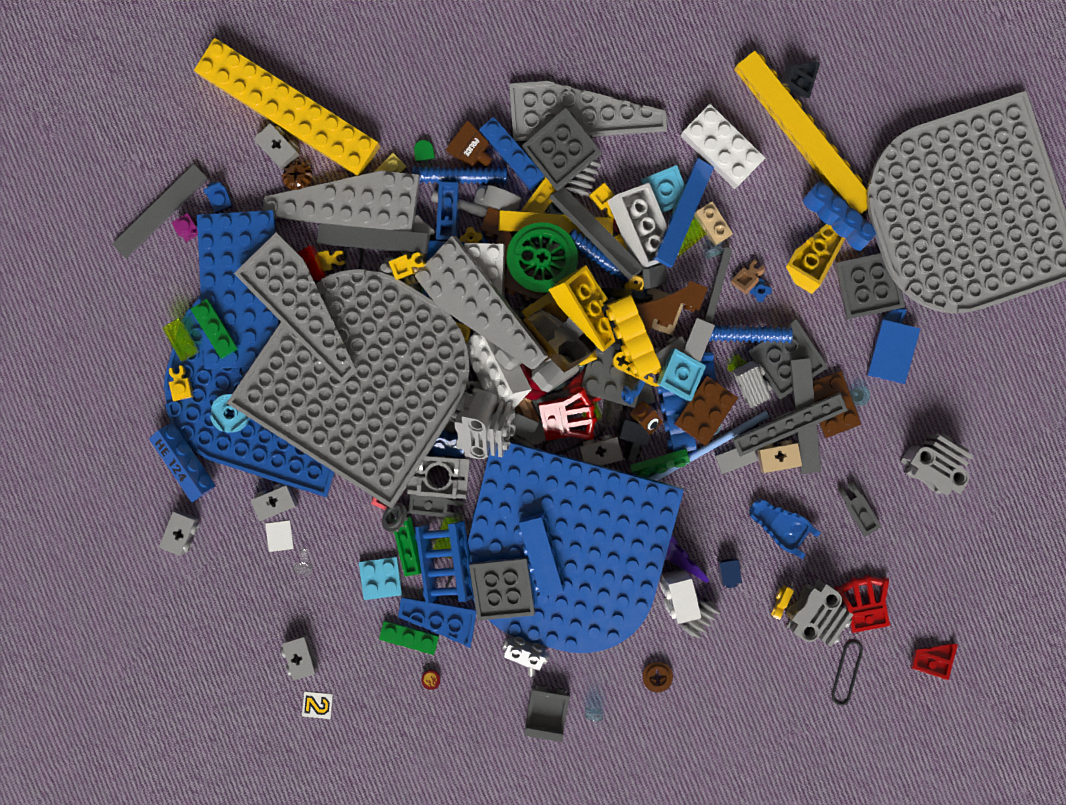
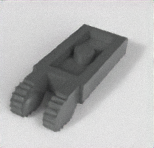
M851 481L848 483V487L855 495L854 498L849 499L847 493L842 488L838 489V493L845 502L846 508L861 533L866 537L881 528V525L864 496L859 493Z
M410 494L408 512L410 514L437 517H462V513L459 511L447 510L448 504L461 506L464 504V501Z

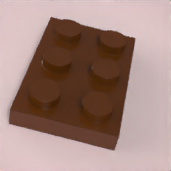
M842 371L813 381L814 402L840 392L848 410L819 423L824 438L862 425Z
M705 376L696 389L692 401L687 402L673 424L704 446H707L738 397L708 376Z

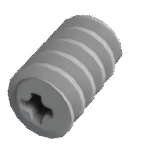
M596 158L573 178L574 180L569 181L568 184L571 187L566 189L580 196H589L590 194L586 191V188L592 189L589 181L595 182L592 174H598L594 168L602 166L597 162L598 159Z
M705 596L706 602L699 601L701 608H699L701 618L686 622V626L679 624L692 637L700 638L699 631L706 632L704 625L711 626L709 619L716 620L713 613L721 614L719 608Z

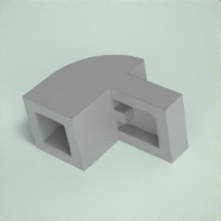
M479 185L473 203L498 211L517 212L521 198L498 187Z

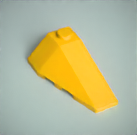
M826 224L803 245L797 248L786 265L794 283L811 294L822 284L846 239L839 236L831 225Z
M587 265L557 282L549 291L563 312L603 352L615 342L609 320L604 317L602 311L604 304L602 300H599L596 289H598L597 282Z

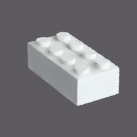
M711 104L681 134V137L709 165L713 166L714 170L734 189L765 159Z
M647 183L622 192L608 200L629 253L644 269L660 264V262L654 259V256L665 233L667 224L650 184Z
M464 243L466 250L504 297L506 245Z
M477 332L472 335L466 346L469 360L482 388L496 396L497 409L501 400L505 401V409L508 402H512V408L514 409L532 390L520 365L512 370L504 369L494 357V350L497 346Z
M684 569L662 573V579H659V583L666 597L663 598L665 608L671 618L675 619L678 624L700 619L701 614L693 580Z

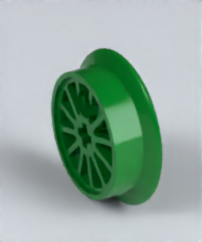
M538 222L523 227L514 235L508 246L507 265L511 275L521 286L534 292H550L549 289L575 272L577 267L578 253L573 239L564 229L551 223ZM539 238L538 250L532 243V239ZM542 238L550 239L546 249L542 247ZM555 241L559 246L549 252L548 250L552 242ZM561 249L564 252V256L551 257ZM529 251L532 253L533 258L525 260L522 254ZM541 255H544V258L547 259L543 263L539 262ZM564 260L565 265L561 267L551 261ZM519 263L527 265L528 267L522 269ZM549 266L561 271V273L555 276ZM533 267H536L532 277L525 274ZM539 269H541L542 281L534 279ZM544 269L548 271L552 279L545 280Z

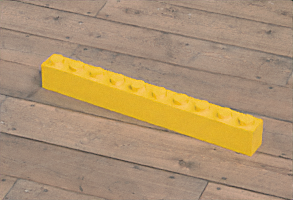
M756 51L752 52L736 65L735 72L823 182L832 190L833 194L841 197L848 207L853 208L859 214L863 213L868 207L867 189L861 184L862 179L857 174H853L849 169V163L845 159H841L837 154V148L833 144H829L825 139V133L820 128L817 129L813 124V118L808 113L805 114L801 109V103L796 98L793 99L789 94L790 90L777 79V73L772 68L769 69L765 64V58L760 53L757 54Z

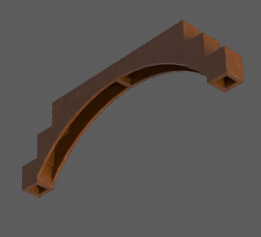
M489 207L481 230L485 232L484 235L495 239L498 236L496 244L506 245V265L507 250L513 236L510 231H498L499 211ZM519 263L522 269L528 267L527 265ZM507 267L504 292L514 296L515 293L522 294V299L533 302L534 299L539 300L549 293L534 292L524 288L513 278ZM532 268L525 274L532 277L535 269ZM537 273L534 279L542 281V276ZM689 281L688 286L674 294L648 303L636 304L647 335H649L654 319L658 320L657 324L667 328L668 325L673 326L681 304L684 305L683 309L690 312L699 311L708 287Z

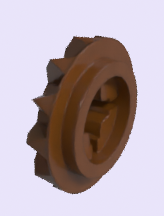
M297 161L295 164L290 163L289 167L284 168V173L281 175L283 183L291 190L303 189L312 180V170L305 162L300 163ZM298 171L300 175L295 180L293 175Z
M655 661L648 664L643 670V683L652 692H663L673 682L672 670L664 662ZM656 669L660 675H663L659 679V684H657L655 678H652L655 675Z

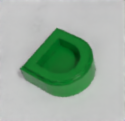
M421 140L416 143L414 147L416 162L435 159L434 149L430 142Z

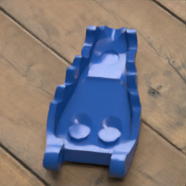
M763 499L756 500L750 507L749 516L762 526L775 543L786 552L802 560L806 554L800 551L799 547L809 533L816 537L821 533L799 514L773 506Z

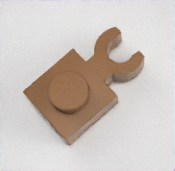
M753 260L749 270L743 267L731 280L732 285L747 294L759 282L757 276L765 272V266L762 265L759 269H755L758 264L756 260Z

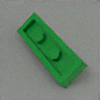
M205 299L191 308L192 313L220 359H224L239 349L209 299Z
M683 449L630 466L633 475L646 478L649 474L663 473L669 468L684 467L687 463H690L687 450Z
M411 516L407 517L408 520L404 522L405 527H400L399 532L394 531L404 577L421 574L418 545Z
M384 620L379 640L434 655L440 635Z

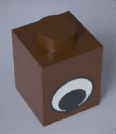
M644 401L630 413L635 422L639 423L649 435L663 423L655 410Z

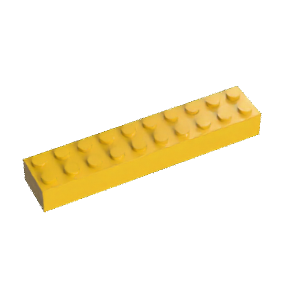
M216 38L213 39L194 69L206 81L275 125H278L355 176L364 174L381 147L371 137Z

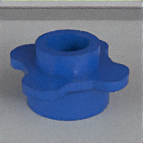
M759 279V282L749 293L758 302H763L764 298L772 293V288L768 287L763 279Z

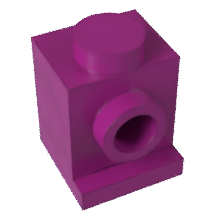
M186 213L171 222L178 236L184 238L186 242L198 236L197 221L191 214Z

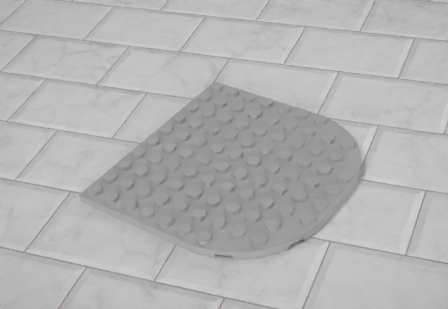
M1026 91L913 127L891 141L879 155L868 182V214L876 232L875 237L883 261L890 276L897 286L912 300L938 312L968 313L1066 281V210Z
M364 269L341 271L322 278L320 282L316 283V286L357 371L342 384L281 322L227 404L382 503L393 508L464 396L469 379L468 349L460 328L450 314L437 306L433 300L412 287L382 272L365 271Z

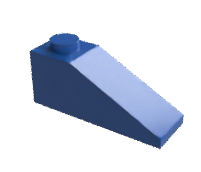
M439 182L436 240L448 241L451 236H456L459 239V183Z

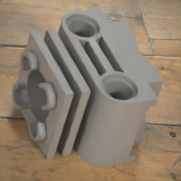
M474 388L473 395L466 394L464 399L465 410L462 409L455 420V429L458 433L457 449L464 450L465 457L485 459L489 449H491V455L495 456L498 449V457H503L505 450L509 449L510 436H514L516 425L513 424L515 411H513L512 402H508L505 409V401L501 400L497 409V398L492 392Z
M938 433L927 435V438L931 441H924L922 443L927 447L911 446L908 448L900 462L908 466L904 472L911 478L921 480L935 493H942L948 496L953 490L961 495L968 484L969 474L959 465L967 466L969 462L962 459H972L973 456L968 453L969 449L962 445L956 446L951 442L952 439Z
M427 454L408 483L407 494L466 499L470 459ZM433 466H444L450 474L448 484L439 486L432 482L430 471Z
M818 579L813 587L806 583L801 590L798 600L789 607L785 613L790 618L786 627L806 642H814L819 638L831 647L840 640V633L844 627L847 628L851 624L853 614L840 606L842 603L841 595Z

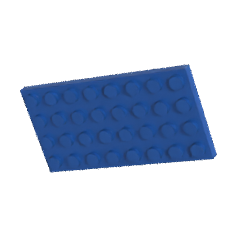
M275 211L197 215L201 302L205 299L210 300L239 348L224 359H220L203 331L204 369L251 367L281 321L234 273L276 233Z

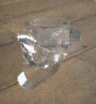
M303 548L300 549L301 562L295 564L294 571L299 576L307 577L313 573V565L309 563L308 550Z

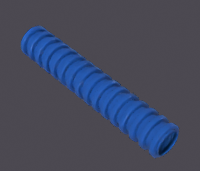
M413 166L412 174L421 176V184L422 182L426 184L428 182H431V184H434V182H437V184L439 182H461V184H464V182H467V184H470V182H473V184L485 182V184H488L490 182L491 184L497 183L498 185L500 183L506 185L507 183L506 167H503V169H500V167H497V169H494V167H491V169H488V167H485V169H482V167H479V169H476V167H473V169H470V167H467V169H464V167L452 169V167L446 168L445 166L443 168H440V166H437V168H434V166H431V168H428V166H425V168Z
M576 229L569 233L576 245L577 251H580L581 255L585 254L586 258L589 257L590 261H595V264H599L600 268L604 267L606 272L610 271L609 274H614V277L619 278L621 282L624 281V284L628 282V278L594 243H591L590 239L587 240V237L582 236V233H577Z
M715 324L709 342L715 340V342L721 340V342H724V340H727V342H730V340H733V342H736V340L748 342L749 340L752 343L754 341L758 343L760 341L764 343L766 341H770V343L776 341V343L788 341V343H791L793 328L792 326H789V328H785V326L773 328V326L767 327V325H764V327H761V325H758V327H755V325H752V327L748 325L746 327H742V325L730 327V325H727L726 327L723 324L721 326Z

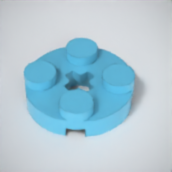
M232 394L218 397L212 404L210 414L213 425L220 431L228 433L242 430L250 419L227 404ZM228 408L230 410L234 409L235 412L233 418H227L226 415L228 414Z

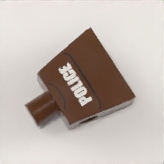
M466 121L445 149L449 156L471 167H475L479 161L488 167L494 157L486 152L490 147L489 142L469 121Z

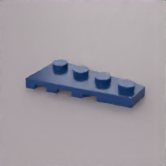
M401 597L399 618L429 629L431 632L445 636L471 649L477 614L476 609L436 602L426 604L424 600Z

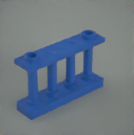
M465 521L448 524L449 529L429 531L428 524L415 527V538L418 545L424 588L423 595L426 604L439 600L438 596L458 595L459 602L474 598ZM431 538H450L451 548L432 550ZM434 557H453L454 568H434ZM455 576L457 587L437 588L436 577Z

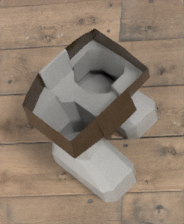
M552 302L522 320L548 354L544 362L532 372V379L542 391L549 392L574 376L579 370L578 364L596 350L594 343L558 305ZM498 346L494 350V357L504 369L512 370L522 364Z

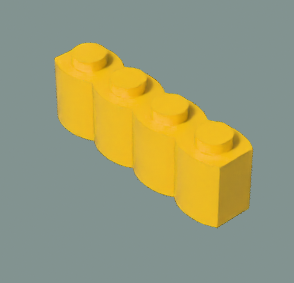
M631 295L607 304L606 314L609 320H613L616 327L613 330L616 337L622 340L623 346H621L624 356H628L631 363L628 365L631 373L642 377L660 369L659 360Z

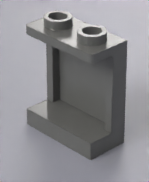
M542 684L532 686L524 736L562 742L570 692H567L564 688L548 689V686Z

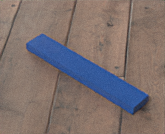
M699 158L694 161L654 256L656 261L669 268L674 265L714 169L713 166Z

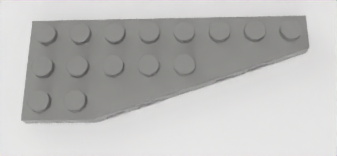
M550 81L509 84L513 140L516 143L527 142L565 108L568 109L589 137L667 131L665 110L645 105L641 106L625 100L621 101L594 92L554 84V82Z
M389 171L373 172L300 190L265 196L263 211L274 210L275 218L413 232L421 176Z
M275 233L234 274L344 384L357 371L353 360L305 261Z
M451 236L415 275L437 306L530 369H535L548 357L545 350L456 236Z

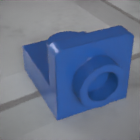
M215 181L209 183L207 188L203 189L209 198L214 213H219L234 206L223 183Z
M704 352L700 363L706 367L699 383L702 382L705 376L716 382L713 352Z

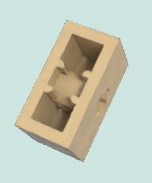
M713 201L695 212L694 217L713 247L733 235Z
M786 440L781 441L779 446H773V443L762 447V449H757L761 472L767 473L802 466L798 443ZM778 452L783 453V456L780 457V461L779 459L775 458V455H778Z

